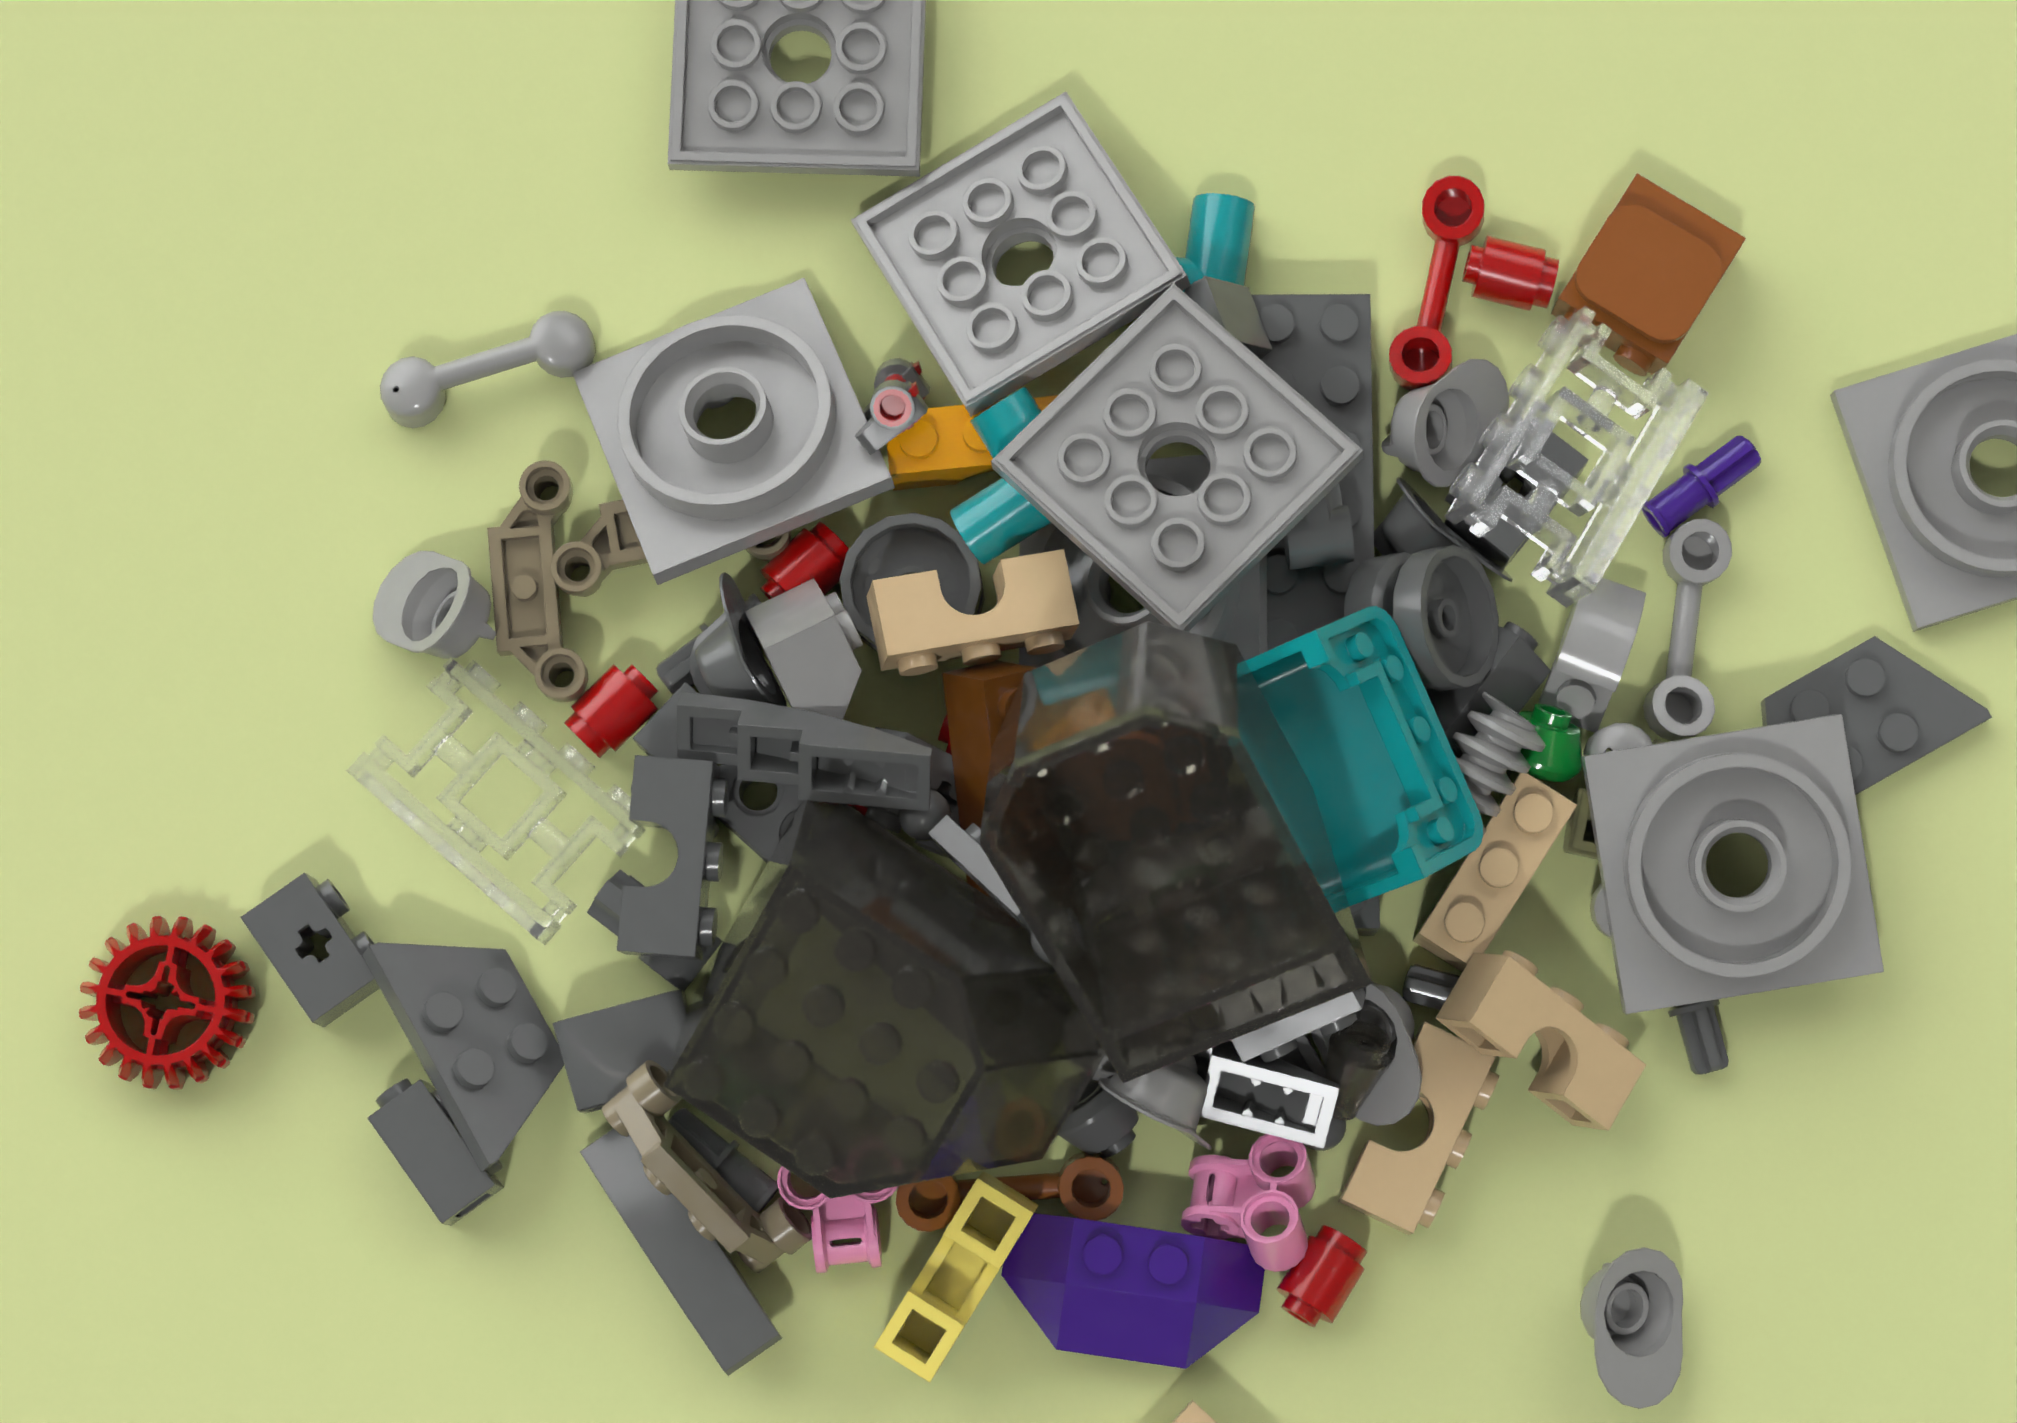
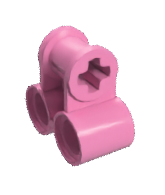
M1265 1134L1259 1137L1252 1145L1249 1160L1232 1159L1219 1155H1202L1190 1161L1189 1176L1194 1183L1190 1207H1187L1182 1212L1181 1226L1184 1230L1192 1235L1214 1239L1244 1238L1255 1262L1262 1268L1274 1272L1286 1271L1296 1266L1304 1258L1308 1242L1298 1209L1304 1207L1312 1199L1316 1183L1308 1153L1303 1143ZM1280 1167H1295L1290 1174L1284 1177L1270 1176L1274 1170ZM1281 1224L1287 1226L1277 1236H1261L1265 1229L1273 1225Z
M875 1142L860 1145L848 1155L843 1165V1171H837L836 1164L829 1155L816 1149H804L795 1152L780 1167L777 1185L783 1199L797 1209H813L811 1229L817 1273H827L831 1265L869 1262L872 1268L882 1267L878 1213L877 1209L874 1208V1203L886 1200L897 1190L903 1172L900 1157L889 1146ZM875 1154L883 1157L888 1162L891 1169V1179L883 1189L877 1191L867 1190L857 1182L855 1165L862 1156ZM813 1161L824 1170L826 1185L821 1194L814 1197H804L794 1190L790 1177L791 1171L797 1163ZM861 1238L862 1240L861 1242L832 1243V1240Z

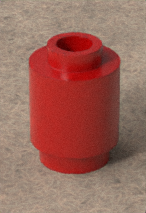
M1487 235L1483 247L1471 245L1462 282L1473 284L1471 297L1527 311L1531 310L1532 305L1547 309L1557 278L1559 259L1545 256V249Z
M818 522L810 531L803 528L780 554L772 558L760 570L767 580L760 589L768 599H772L814 578L825 596L840 582L843 564L849 548L822 522Z
M613 664L571 706L575 712L564 724L595 755L601 758L610 748L616 752L658 710L650 700L658 690L632 664L624 672Z
M1326 1225L1321 1226L1315 1237L1311 1235L1307 1237L1308 1248L1304 1258L1296 1266L1287 1270L1277 1287V1291L1286 1298L1281 1308L1294 1318L1314 1328L1319 1319L1328 1323L1334 1322L1364 1272V1268L1360 1264L1367 1254V1251L1357 1242Z

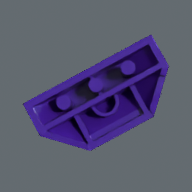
M1034 1213L1003 1263L1001 1276L1056 1350L1187 1369L1259 1313L1265 1269L1255 1262L1248 1244L1121 1224Z

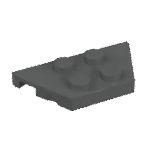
M1876 636L1761 701L1763 726L1842 714L1855 795L1992 718L1987 708Z
M380 942L369 946L362 954L367 966L481 1172L489 1169L502 1156L564 1066L560 1048L506 949Z

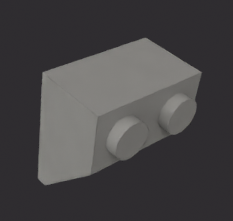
M813 578L745 611L791 708L816 712L843 720L862 671L852 650L862 646L863 643L837 593L833 592L824 596Z

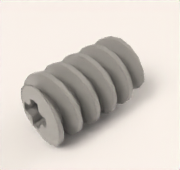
M1484 691L1482 697L1492 709V713L1487 715L1471 710L1467 718L1478 733L1474 737L1455 732L1452 739L1463 753L1460 758L1456 757V760L1479 813L1497 817L1501 808L1490 793L1494 791L1512 795L1516 787L1506 774V770L1527 774L1531 766L1520 750L1524 748L1542 752L1546 744L1535 730V725ZM1483 826V834H1485L1486 829Z

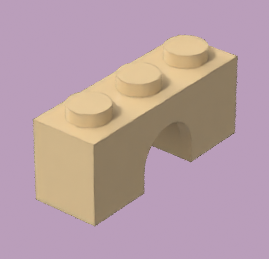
M1064 549L1001 559L993 574L997 605L992 610L980 615L963 614L946 602L941 592L937 570L873 580L866 597L881 671L898 668L901 676H915L936 670L938 668L937 662L962 658L964 665L973 666L996 661L1002 657L1001 651L1026 647L1028 655H1041L1064 648V641L1072 638L1080 624Z
M1520 773L1513 782L1516 787L1512 795L1505 794L1499 804L1501 811L1497 817L1491 816L1484 827L1486 833L1483 835L1481 845L1475 851L1468 854L1413 939V942L1461 972L1464 971L1474 953H1484L1577 806V804L1529 774Z
M1507 950L1502 955L1474 953L1436 1019L1483 1055L1517 1059L1529 1037L1535 1033L1541 1045L1542 1061L1539 1071L1528 1091L1573 1126L1609 1131L1646 1067L1644 1062L1626 1049L1629 1045L1628 1039L1615 1029L1604 1024H1595L1581 1013L1584 1005L1573 995L1556 987L1549 988L1535 977L1538 973V968L1525 957Z
M1424 1022L1419 1027L1412 1042L1422 1075L1419 1100L1426 1108L1429 1119L1426 1137L1417 1148L1409 1151L1391 1150L1372 1140H1368L1364 1144L1338 1202L1407 1235L1414 1234L1418 1224L1427 1228L1430 1227L1445 1195L1444 1192L1435 1188L1445 1165L1454 1169L1458 1167L1472 1137L1471 1133L1462 1128L1473 1106L1481 1110L1485 1109L1500 1076L1490 1071L1496 1056L1483 1055L1463 1039L1427 1022Z

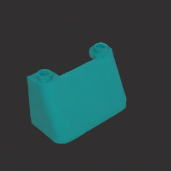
M1377 606L1366 607L1197 682L1205 699L1207 713L1215 724L1233 735L1253 730L1305 848L1288 860L1284 880L1287 895L1295 904L1303 924L1424 879L1470 854L1481 845L1484 834L1483 822L1478 807L1401 632L1393 618L1384 609Z

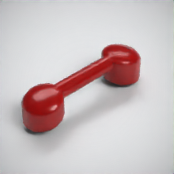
M1446 176L1435 181L1427 189L1422 201L1423 225L1427 234L1435 241L1418 322L1417 326L1405 329L1399 333L1389 348V365L1392 376L1402 388L1409 391L1435 384L1452 370V348L1448 339L1441 333L1458 251L1460 246L1471 242L1480 233L1484 223V199L1481 191L1471 180L1462 176Z

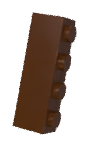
M996 660L986 664L943 672L960 827L965 831L972 823L977 825L1000 848L1001 851L994 857L998 863L1008 872L1016 864L1020 865L1045 890L1038 898L1041 905L1049 913H1066L1039 668ZM966 874L972 925L1010 936L1028 932Z

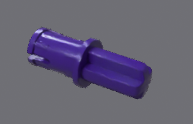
M1736 436L1697 466L1687 464L1683 468L1684 475L1655 497L1642 503L1641 510L1653 529L1665 538L1672 530L1706 505L1711 508L1719 504L1718 496L1759 467L1762 461L1756 447L1743 436Z

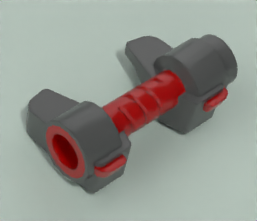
M894 358L883 362L878 368L871 402L863 410L867 423L855 435L856 439L870 455L878 451L898 434L912 428L927 413L928 406L924 399L929 394L930 387L921 375L922 368L919 361L910 363L901 358Z

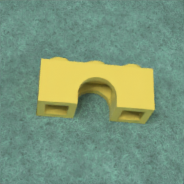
M983 1171L976 1179L943 1233L931 1257L912 1287L908 1290L874 1348L928 1382H931L1039 1205Z

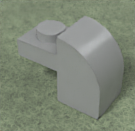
M1585 572L1567 618L1559 650L1538 704H1548L1566 710L1572 715L1570 723L1594 733L1598 730L1628 660L1640 623L1646 597L1645 592Z

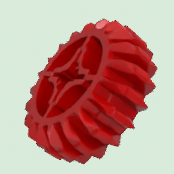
M154 916L151 919L150 937H148L140 925L131 923L126 927L130 945L126 947L118 939L110 937L105 942L107 950L114 956L110 963L95 957L89 961V967L94 971L102 973L99 984L88 981L82 982L80 985L82 993L96 997V1005L80 1008L79 1017L88 1021L99 1020L100 1025L89 1030L85 1035V1039L91 1045H99L109 1041L101 1051L98 1060L103 1065L111 1066L123 1059L119 1067L118 1076L125 1081L131 1082L142 1070L141 1079L143 1087L153 1090L157 1089L165 1074L169 1088L181 1090L184 1087L185 1068H187L190 1076L196 1082L204 1083L209 1079L208 1070L204 1062L206 1059H209L217 1067L225 1069L230 1064V1060L220 1049L226 1042L234 1047L243 1048L246 1043V1039L242 1035L232 1032L236 1021L243 1024H252L254 1022L255 1015L246 1010L238 1009V1001L254 998L256 991L250 985H235L234 981L244 977L250 971V968L246 962L241 960L225 965L234 954L236 946L233 942L225 939L212 947L216 937V929L207 924L200 927L193 935L192 920L180 916L174 923L170 933L166 919L161 916ZM167 952L166 961H159L155 975L148 982L142 985L126 984L132 973L143 962L151 957ZM189 953L194 955L209 972L215 989V1001L202 999L193 993L190 986L192 971L186 969ZM172 994L179 997L180 1001L195 1007L194 1009L178 1007L177 1010L167 1009L164 1012L156 1009V1005L140 999L142 997L157 999L158 996L167 997ZM121 1005L137 1008L142 1013L145 1021L143 1036L149 1038L146 1052L140 1049L127 1034L121 1018ZM195 1020H210L204 1033L193 1044L179 1052L168 1054L169 1045L176 1044L180 1030L187 1023Z

